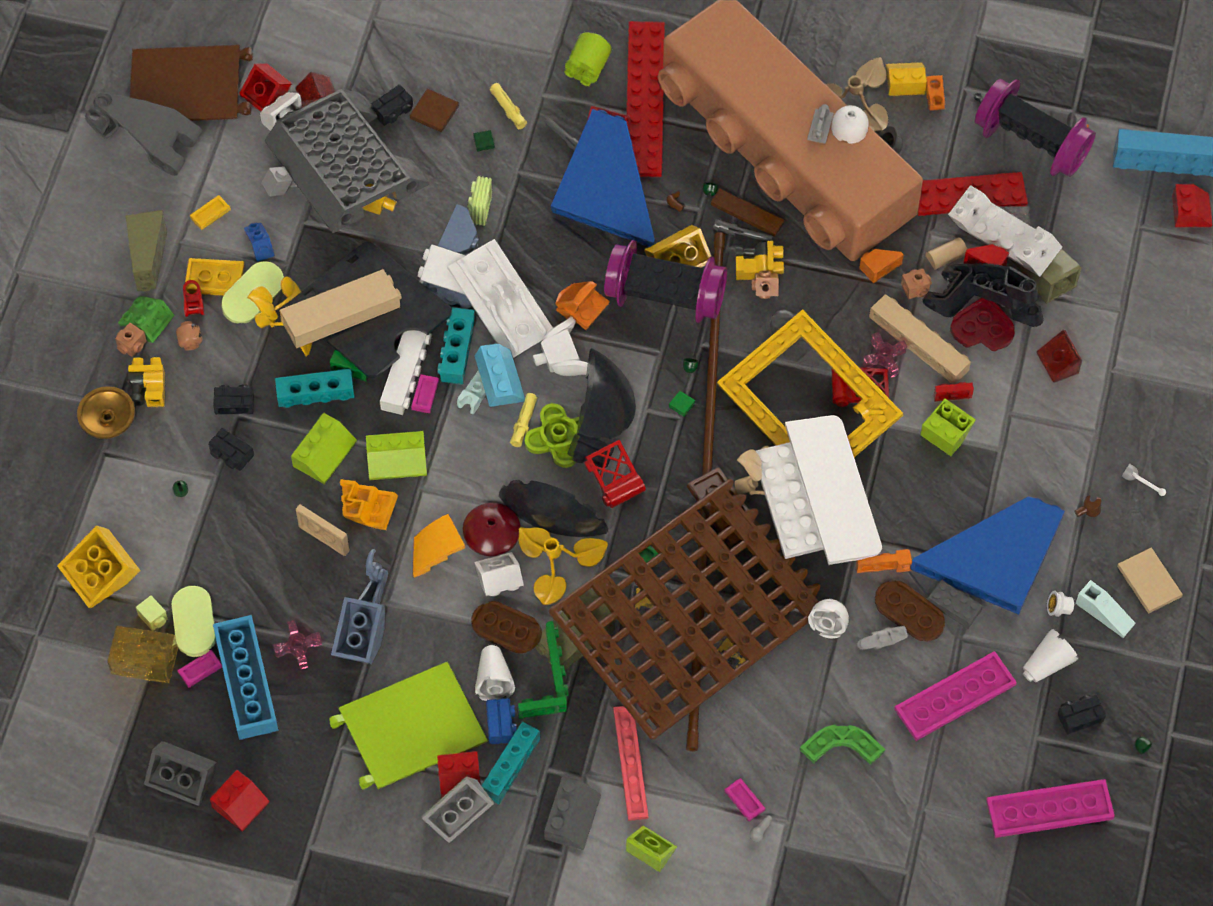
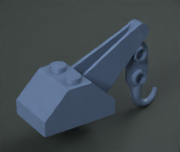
M457 204L438 247L462 255H468L478 249L479 239L477 238V230L468 209ZM423 282L424 286L449 306L458 304L461 309H472L473 306L466 295Z
M375 549L369 552L366 560V575L369 576L371 581L358 600L344 597L331 653L334 657L372 664L380 649L385 628V606L381 605L380 601L387 582L388 570L382 569V565L373 562Z

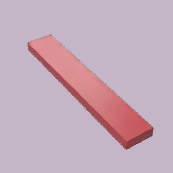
M624 706L613 707L628 821L648 819L636 722Z

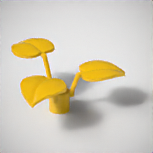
M284 277L281 280V289L287 299L276 307L272 304V295L263 286L253 289L247 298L253 301L261 311L255 315V322L260 328L268 325L271 328L274 326H284L282 322H275L278 318L276 310L301 293L298 285L290 277ZM312 342L300 347L305 356L309 355Z
M519 528L518 540L522 552L528 557L537 558L544 551L550 559L552 575H543L534 583V593L543 605L557 602L566 592V581L563 577H555L554 559L561 555L562 550L574 558L577 557L580 565L592 567L602 560L608 547V543L604 540L586 538L574 544L573 549L575 553H572L564 545H560L556 538H551L549 532L545 529Z

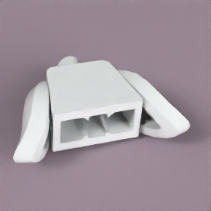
M572 316L549 330L541 342L542 353L533 355L536 366L547 363L550 372H555L562 376L586 375L588 363L579 361V356L569 334L576 322Z

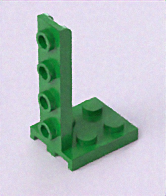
M553 621L546 623L545 630L556 698L549 695L541 697V700L534 701L532 698L522 700V703H518L519 719L566 712V696H569L567 684H563L562 677L566 676L564 665H560L559 660L562 657L561 645L557 646L556 638H559L558 626H554Z

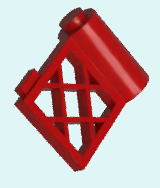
M859 367L889 398L888 369ZM831 368L833 403L839 407H845L849 403H859L862 399L856 397V393ZM875 374L883 375V381L878 383L872 376Z
M620 439L585 457L587 461L584 464L588 472L592 471L603 491L602 501L606 507L614 508L646 491L645 484L637 474ZM616 445L620 450L619 459L609 456L611 448ZM597 455L604 457L602 468L595 466L591 458ZM608 459L617 462L615 472L605 469ZM620 463L628 466L629 474L622 475L618 473ZM604 472L613 474L612 482L606 486L602 480Z

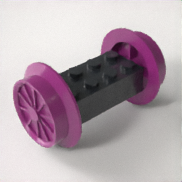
M998 79L986 93L975 116V124L984 128L983 136L985 138L990 137L999 126L1006 131L1011 130L1020 139L1029 140L1034 147L1038 149L1043 148L1050 156L1055 158L1051 166L1050 175L1056 176L1060 172L1068 177L1074 175L1087 157L1096 137V132L1087 128V118H1081L1071 128L1016 97L1020 87L1019 80L1015 79L1008 83Z
M632 240L628 246L618 244L614 246L606 271L604 292L606 296L616 298L617 304L620 307L624 305L627 296L693 309L696 310V323H700L704 317L716 319L719 314L726 288L727 268L717 266L714 257L708 259L704 269L638 255L636 241Z

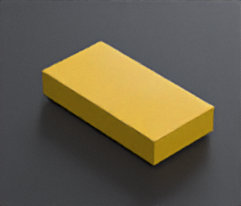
M218 195L190 214V219L203 230L231 209L222 197Z

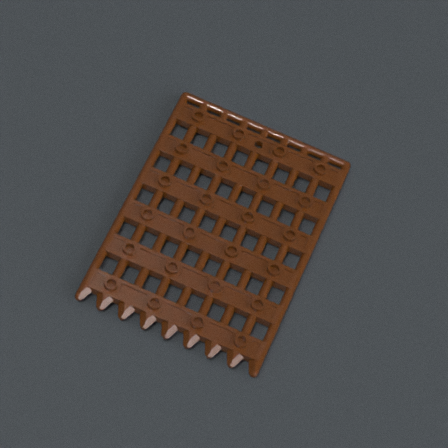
M732 479L726 480L549 609L551 617L652 740L656 739L809 623L808 616L816 603L820 602L815 598L820 590V584L816 583L805 586L803 581L808 574V570L803 568L793 571L791 565L795 557L785 559L784 555L781 556L778 553L781 548L779 539L767 540L766 535L771 529L770 524L756 526L753 523L758 515V509L743 511L741 506L746 499V495L731 496L729 494L734 484ZM710 502L716 512L704 520L698 510ZM722 517L729 527L717 535L710 525ZM681 524L688 533L675 541L668 532ZM732 533H735L741 542L729 550L723 543V540ZM691 539H694L700 548L687 556L681 547ZM652 545L658 555L646 563L639 553ZM747 547L753 554V557L742 565L735 555ZM706 554L713 563L700 571L693 562ZM664 560L671 569L658 578L652 571V568ZM759 562L766 572L754 580L747 571ZM622 566L629 576L616 584L609 575ZM718 569L725 578L712 586L705 577ZM676 575L683 585L670 593L664 583ZM772 577L778 587L766 595L760 588V585ZM632 582H635L641 591L631 599H628L622 590ZM731 584L737 593L725 602L718 592ZM592 588L599 598L586 606L579 597ZM689 590L695 600L683 608L676 599ZM784 592L791 602L779 610L772 601ZM647 597L653 604V607L641 615L634 605ZM743 599L750 608L737 617L731 607ZM605 604L611 613L601 621H598L591 612ZM702 606L708 615L695 623L688 614ZM797 608L804 617L791 625L784 616ZM562 610L564 612V614L568 617L567 621H565L562 618V616L558 613L559 611ZM659 612L666 622L653 630L646 621ZM755 614L762 624L750 632L743 623ZM617 619L624 628L611 637L604 627ZM714 621L720 628V631L708 639L701 629ZM572 626H575L581 633L579 637L571 629ZM672 628L679 637L666 646L659 636ZM768 629L775 639L762 647L755 638ZM629 634L636 644L623 652L616 643ZM726 636L733 646L720 654L714 644ZM585 641L594 649L592 652L584 645ZM684 643L691 652L678 661L672 651ZM642 649L649 659L636 668L629 658ZM736 652H739L746 661L733 670L726 660ZM598 656H599V657L602 659V661L606 664V666H605L604 668H603V667L601 666V664L596 660V658H597ZM697 658L703 668L693 676H690L684 667ZM614 660H620L621 664H615ZM655 665L661 675L648 683L642 676V673ZM610 672L619 680L617 683L609 676ZM707 674H710L716 683L703 692L697 682ZM667 680L674 690L661 699L654 689ZM625 688L632 697L628 699L621 689ZM680 696L686 706L676 714H673L667 705ZM637 703L644 713L640 714L634 707V704ZM650 719L657 728L653 730L646 720Z

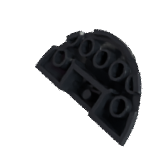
M591 348L586 371V379H588L585 402L580 410L577 435L592 440H599L601 437L612 439L619 436L631 425L636 410L635 397L629 381L622 371L605 355Z
M520 480L510 481L508 486L503 485L500 489L499 498L502 502L512 509L519 518L536 528H542L550 533L569 537H589L607 534L606 522L604 519H598L595 516L596 510L588 503L580 504L575 499L574 494L561 488L533 480L528 484H524Z

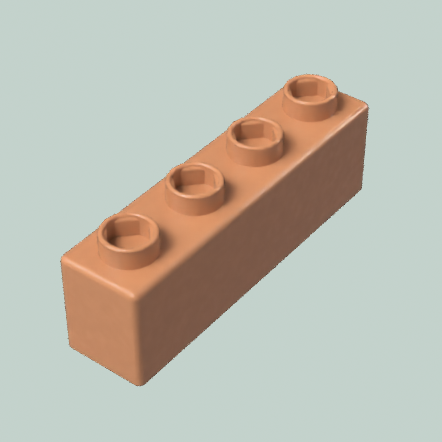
M717 0L664 38L663 69L658 73V80L666 96L680 107L690 103L706 119V129L711 139L723 152L732 154L738 150L755 167L754 174L756 180L767 196L777 202L787 198L804 215V225L808 234L821 248L831 250L837 247L850 261H856L917 215L923 183L922 177L869 126L865 138L857 143L850 144L844 140L839 141L832 133V122L826 144L807 140L816 109L826 104L829 106L830 112L835 114L837 110L847 105L737 0Z

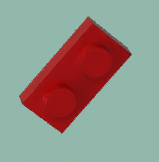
M973 382L935 386L934 402L943 401L944 399L972 398L974 391Z

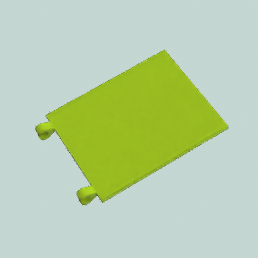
M448 662L339 707L341 714L332 716L329 719L333 729L346 723L369 770L370 775L359 778L361 789H366L374 783L377 789H381L438 764L437 755L464 753L488 742Z

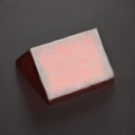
M310 72L295 87L296 92L301 96L302 107L335 92L329 76Z
M1062 330L1036 351L1053 382L1076 375L1080 371L1082 359L1066 330Z

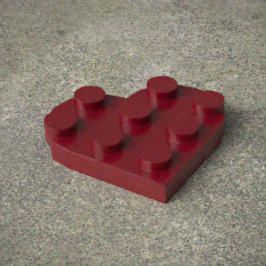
M981 297L953 317L950 332L954 339L966 348L982 343L991 351H997L1009 346L1013 341L1015 326L996 303Z

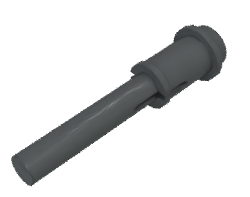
M550 117L547 118L545 123L568 143L569 148L575 151L579 142L578 139L572 138Z
M722 218L715 220L713 230H716L717 233L721 231L734 236L739 234L764 242L772 241L773 236L737 227L738 224L722 221Z

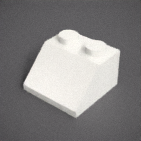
M287 92L285 95L278 97L274 103L266 106L260 112L261 123L271 131L277 120L302 108L301 96L298 93Z
M512 552L474 562L486 596H496L505 590L514 591L524 585L519 563Z

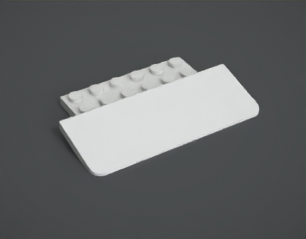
M830 415L785 422L790 440L789 443L756 450L762 462L761 483L784 558L787 559L824 550L828 565L877 556L882 550V544L842 420L837 416Z

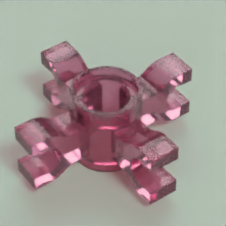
M879 332L872 334L873 339L871 343L877 350V353L863 357L864 367L871 368L878 364L888 369L891 378L897 376L899 367L893 360V357L905 354L907 344L903 340L892 346L889 343L883 342Z
M295 620L287 622L290 632L288 642L273 645L276 658L291 653L297 657L300 670L308 668L305 656L307 648L322 645L320 633L317 632L305 637L303 634L298 633ZM295 643H302L299 647L293 646Z

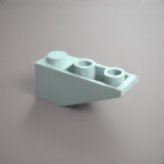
M1091 580L1078 594L1076 604L1122 638L1135 625V622L1104 589Z

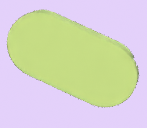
M267 261L254 264L223 296L222 311L224 316L229 321L238 324L252 321L255 315L261 311L253 301L247 298L253 289L263 286L274 299L281 291V280L284 278L281 269L274 263Z
M199 586L184 587L172 599L176 643L181 652L191 657H199L208 653L209 649L216 642L213 628L212 602L209 593Z

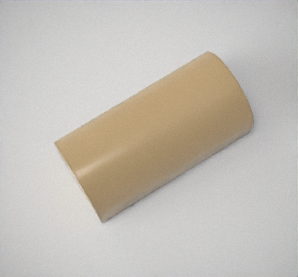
M958 237L926 252V257L936 270L964 257L967 247L964 241Z

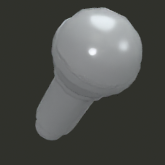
M768 815L758 827L750 831L749 836L751 840L758 842L763 839L764 831L771 823V816Z

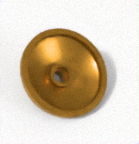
M100 387L90 391L80 401L77 409V418L81 428L88 435L99 439H110L121 435L131 426L135 416V407L131 397L116 387Z

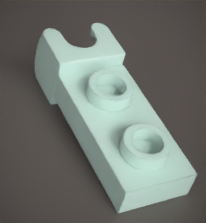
M479 370L457 399L458 408H462L465 404H470V414H474L477 411L481 401L486 396Z

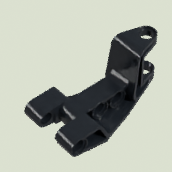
M988 263L947 265L941 273L942 277L950 282L947 285V289L943 293L929 291L922 299L926 307L947 318L954 317L974 296H978L1010 308L1012 319L1031 327H1038L1044 321L1041 306L1035 303L1038 300L1036 282L1011 266Z

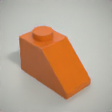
M874 249L870 253L866 252L862 255L859 268L875 283L902 265L904 254L897 251Z

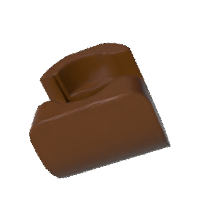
M1090 495L1087 496L1083 506L1074 511L1076 516L1080 517L1085 513L1090 517L1098 516L1101 512V497H1097L1094 502H1091Z

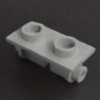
M823 104L819 109L815 110L807 140L826 144L834 115L833 112H830L828 105Z

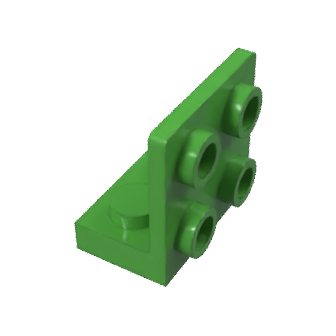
M139 296L134 300L128 311L122 315L118 323L124 327L132 323L145 332L148 342L153 343L175 315L163 300Z

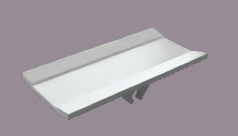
M495 239L448 266L452 276L496 343L509 348L513 358L541 342L549 330L553 328Z

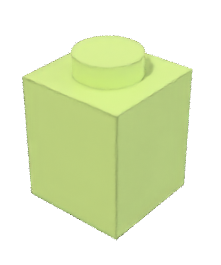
M152 595L136 606L138 616L152 631L156 628H161L168 620L166 611Z

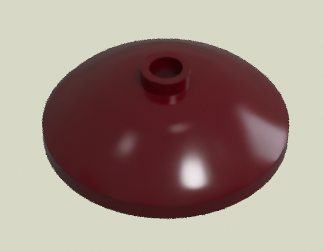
M485 503L475 507L468 513L463 523V536L467 545L474 552L484 556H499L507 553L517 544L521 525L518 516L509 507L499 503ZM489 522H494L495 524H494V525H489L488 523H489Z

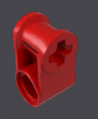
M188 280L183 285L185 317H189L192 314L204 315L201 287L196 281ZM191 284L197 286V291L194 294L187 292V288Z

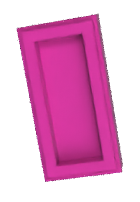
M420 374L411 406L412 410L425 413L431 412L439 378Z
M210 650L205 655L180 668L178 673L189 688L222 668V664L213 651Z
M741 778L725 788L724 792L749 822L765 811V807Z

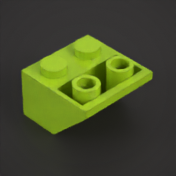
M944 399L922 424L920 435L952 456L965 440L976 419L947 399Z

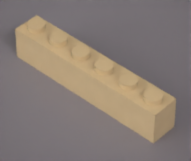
M885 294L871 307L869 318L952 384H956L969 372L971 361L966 355L955 350L951 343L945 342L937 332L930 330L923 321L916 319L908 309L901 307L894 298H890Z

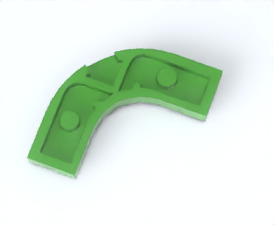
M852 725L827 726L816 732L800 747V751L813 764L827 751L838 746L850 747L870 765L885 752V749L871 735Z

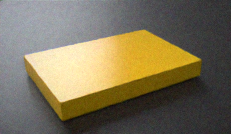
M189 258L185 282L188 280L196 281L201 287V294L224 296L243 276L245 263L244 261ZM194 284L189 285L187 288L189 294H194L197 291V286Z

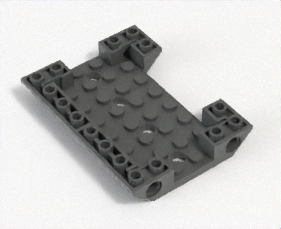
M340 89L277 120L265 139L267 146L281 165L285 166L292 180L332 233L364 218V206L390 193L398 201L430 185L412 159L392 155L368 124V122L378 117L360 93ZM350 161L356 162L354 164H348ZM367 184H373L371 187H366Z

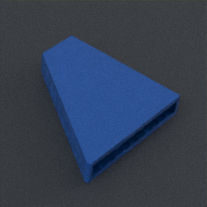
M592 109L551 204L552 213L631 241L635 240L636 243L650 247L656 243L627 121L620 116L608 115L603 110L596 111Z
M1028 496L914 557L911 570L939 582L943 580L958 590L1019 615L1061 524L1065 511L1056 505L1044 503L1039 498Z

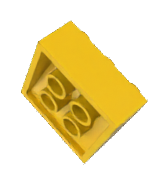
M95 526L57 565L88 608L94 607L127 585L141 571L111 531L100 526Z

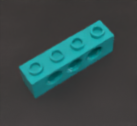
M452 307V315L447 319L446 323L449 328L448 331L445 330L443 341L446 344L445 347L441 348L440 357L443 360L442 363L438 364L437 374H440L441 382L464 384L475 323V310Z
M351 369L275 378L279 407H291L299 404L309 405L315 402L327 403L331 400L354 398Z
M524 722L520 724L482 784L486 793L498 805L540 741V731Z

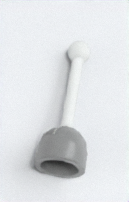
M1131 464L1128 465L1122 475L1123 478L1129 481L1138 479L1156 490L1160 496L1166 494L1165 489H1160L1138 476L1137 468Z

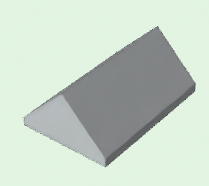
M465 777L421 817L450 843L491 807L494 802L476 779Z

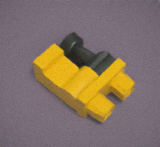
M767 241V243L759 242L755 248L743 249L742 245H736V280L755 279V273L760 271L784 274V261L773 262V258H783V246H773V241ZM743 256L754 257V259H744Z
M133 358L132 364L128 366V378L132 387L130 397L134 407L143 405V396L140 395L141 388H146L145 400L147 407H164L165 371L161 358H151L150 365H144L143 358Z

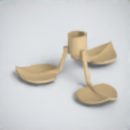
M881 57L870 60L861 66L856 75L849 78L848 86L845 87L843 94L842 89L838 85L826 84L841 100L846 97L848 91L853 95H859L869 121L868 126L874 132H881L887 127L888 115L885 108L879 104H873L868 108L863 96V87L868 85L871 88H877L886 81V70Z
M755 450L745 451L737 461L744 466L749 476L736 480L735 489L738 494L749 492L750 495H765L764 491L755 490L758 487V481L762 478L761 459Z

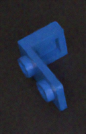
M252 223L244 228L251 242L257 262L275 256L270 237L262 223Z

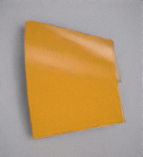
M341 479L343 516L372 528L386 530L398 495L395 492L378 490L373 486L359 485L356 481Z
M449 514L433 521L414 537V578L429 572L430 567L448 560L449 555L465 549V544Z

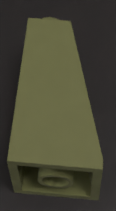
M163 210L125 215L132 269L137 291L156 289L167 236Z
M1062 249L1040 277L1012 260L1022 274L1036 282L1038 294L1046 304L1077 287L1082 268Z
M590 589L579 598L588 606L599 596ZM602 604L591 613L598 621H601L611 611L605 604ZM562 612L560 615L567 621L568 617ZM553 620L554 626H558L559 638H556L557 646L561 645L562 657L559 658L560 665H564L566 670L583 655L555 620ZM615 620L604 627L609 635L615 631ZM575 626L571 627V629L579 637L581 633L577 630ZM544 629L541 640L535 648L540 655H545L549 659L548 662L551 665L546 630ZM585 641L584 645L590 651L592 647L589 645L587 641Z

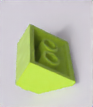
M323 413L291 455L293 467L325 485L355 445L357 439L339 421Z
M423 431L366 436L369 480L427 476Z

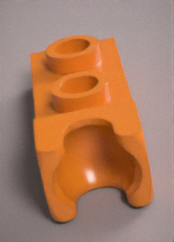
M896 550L895 554L883 553L879 556L857 560V573L896 569V572L910 571V565L912 564L910 550Z

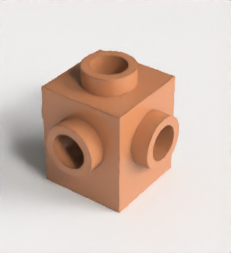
M922 268L911 270L907 274L902 275L901 285L907 298L911 299L925 296L929 292L932 281L929 274L926 275Z
M770 271L755 273V279H752V290H755L756 296L762 299L778 296V273H771Z
M129 323L123 330H120L115 338L117 349L122 354L127 353L131 357L139 353L147 342L145 332L132 323Z

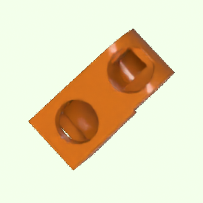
M942 75L926 76L927 84L925 91L929 110H944L945 97Z

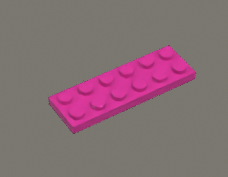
M994 651L896 705L894 710L915 741L1011 689L1016 686L1017 682Z
M1105 779L987 797L986 799L995 838L1113 820L1115 817Z

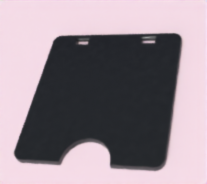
M364 242L288 303V306L308 299L306 295L312 290L315 294L311 297L384 269L385 273L391 276L394 288L400 291V308L322 338L367 377L376 378L400 359V355L394 348L395 340L400 334L415 330L429 335L451 317L452 310L448 304L372 242ZM356 256L357 260L350 264L348 261Z

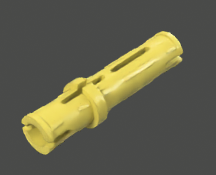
M499 83L493 84L489 90L505 110L506 116L513 121L517 129L524 128L527 121L521 115L520 109L512 103Z
M526 394L519 418L514 424V432L510 440V444L514 447L522 446L524 436L529 430V421L538 399L535 394Z

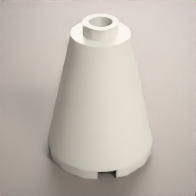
M1054 629L1047 633L1023 667V675L1029 682L1032 680L1038 682L1078 660L1074 649L1065 639L1058 638L1057 636L1060 634Z
M488 645L481 651L475 693L484 701L499 700L504 696L509 698L515 691L513 678L501 649L495 645Z

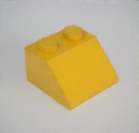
M922 63L886 64L889 96L925 95L927 81L925 67Z

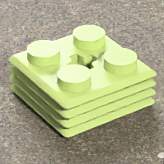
M478 176L476 182H472L471 192L473 193L472 197H469L468 211L473 223L485 226L492 198V179Z

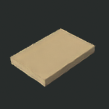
M299 504L296 508L299 528L343 556H346L349 552L347 534Z
M1152 548L1119 563L1117 566L1148 614L1181 598L1183 595Z

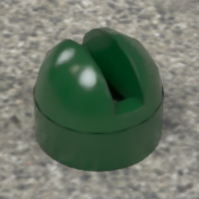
M703 183V192L706 196H708V192H711V196L717 193L718 184Z
M692 358L683 359V369L687 373L695 372L698 368V360Z
M180 480L173 484L172 489L175 496L184 497L187 495L189 489L184 481ZM181 485L182 488H183V491H179V487H178V486Z
M1139 737L1135 741V748L1141 755L1152 746V742L1146 737Z

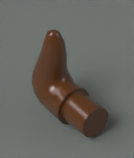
M677 191L667 196L666 201L673 209L681 212L684 206L676 200L680 195V191Z

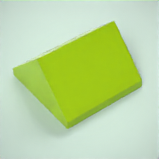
M644 825L626 840V851L658 872H661L677 848L676 845Z

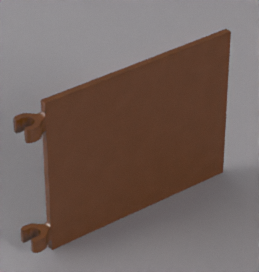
M240 45L132 49L130 98L173 108L190 121L237 119L238 113L251 115L249 102L238 104L239 61L240 59L252 61V49L247 47L240 50Z

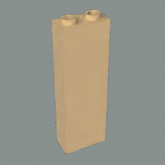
M384 269L280 309L281 321L295 347L299 348L400 308L401 294L398 289L394 288L391 276L387 275Z

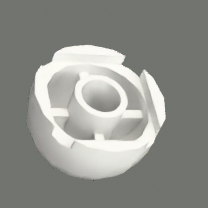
M848 105L836 111L832 119L831 130L839 141L844 140L850 144L857 143L865 138L868 132L869 121L866 113L861 108Z
M824 599L813 607L808 616V622L813 630L816 628L822 632L819 634L822 637L838 638L845 632L848 626L849 615L842 603L833 599Z

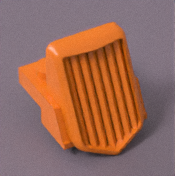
M588 281L571 284L562 290L555 304L558 307L556 309L558 313L566 319L572 316L577 324L587 330L609 305L610 301L595 290L596 283Z

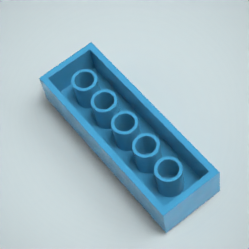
M1119 129L1114 146L1113 167L1213 177V137Z
M252 615L213 624L239 740L279 731Z

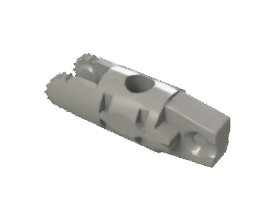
M905 626L888 627L881 631L871 632L870 636L859 639L856 644L861 650L870 648L877 650L884 646L894 645L907 638L908 635Z

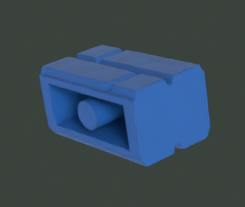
M509 698L487 700L489 744L509 743L516 732V723L512 724L511 718L515 717V706L510 705Z

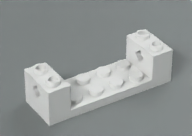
M971 185L948 214L959 228L987 245L994 244L998 247H1003L1009 252L1008 258L1039 277L1062 248L1051 233L1039 226L1037 229H1034L993 204L983 192Z

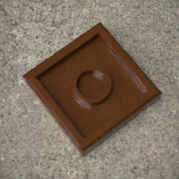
M427 88L411 112L410 119L442 133L459 107V102Z

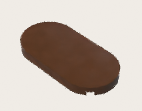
M896 580L895 582L887 581L882 583L876 590L875 605L878 611L898 627L905 626L906 632L913 638L928 642L937 639L943 633L945 627L943 612L904 582Z
M489 601L485 605L481 604L475 609L471 617L472 628L479 637L514 653L531 651L538 645L542 637L541 626L535 618L497 601Z

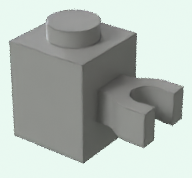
M285 166L269 168L261 182L269 196L285 195L288 187H297Z

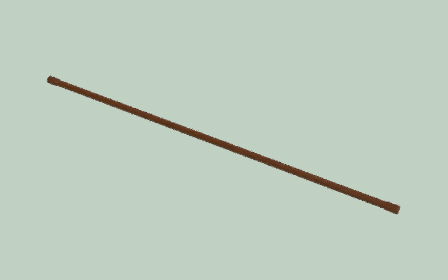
M718 232L714 234V260L717 266L723 267L725 234ZM720 311L717 318H711L702 476L712 471ZM701 508V509H700V515H701V516L704 518V520H705V519L708 518V516L705 514V512H704L703 509ZM706 554L697 559V568L700 571L707 567ZM702 606L695 609V623L704 618ZM697 658L692 661L691 676L701 670L702 664ZM699 680V681L697 682V684L699 685V687H700V684H701V680ZM699 706L689 713L686 750L692 752L698 750Z

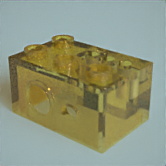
M116 626L107 660L111 674L170 683L178 651L175 635ZM123 668L132 669V670H134L136 673H127V672L123 671L122 669H123Z

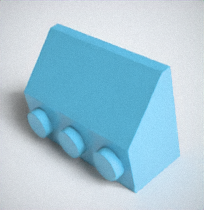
M500 344L480 346L474 356L489 407L524 402L525 396L511 350Z

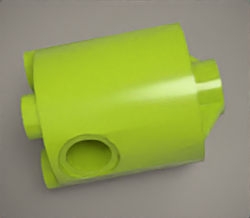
M582 33L571 52L569 60L565 64V74L568 77L579 80L584 86H590L591 83H595L611 54V45L599 34Z

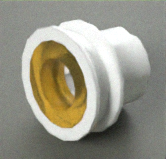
M1052 591L1047 602L1048 614L1050 616L1055 615L1056 617H1059L1061 614L1070 615L1074 609V599L1064 596L1063 592L1057 593V591Z

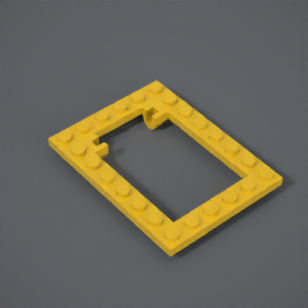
M803 309L717 382L721 389L775 446L789 443L790 440L786 427L756 397L746 384L802 337L862 399L853 408L857 414L860 413L862 415V419L865 422L847 436L854 457L904 416L903 412Z

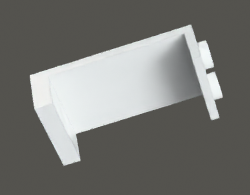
M431 245L429 249L425 250L423 260L426 261L424 267L420 266L417 277H420L419 282L422 284L427 282L464 294L449 271L448 266L466 255Z

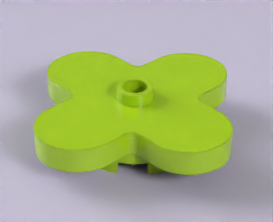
M547 404L540 412L542 426L527 432L525 435V447L533 454L550 452L556 465L562 468L571 467L576 462L567 453L573 436L577 433L579 417L570 419L567 417L564 408L559 404Z

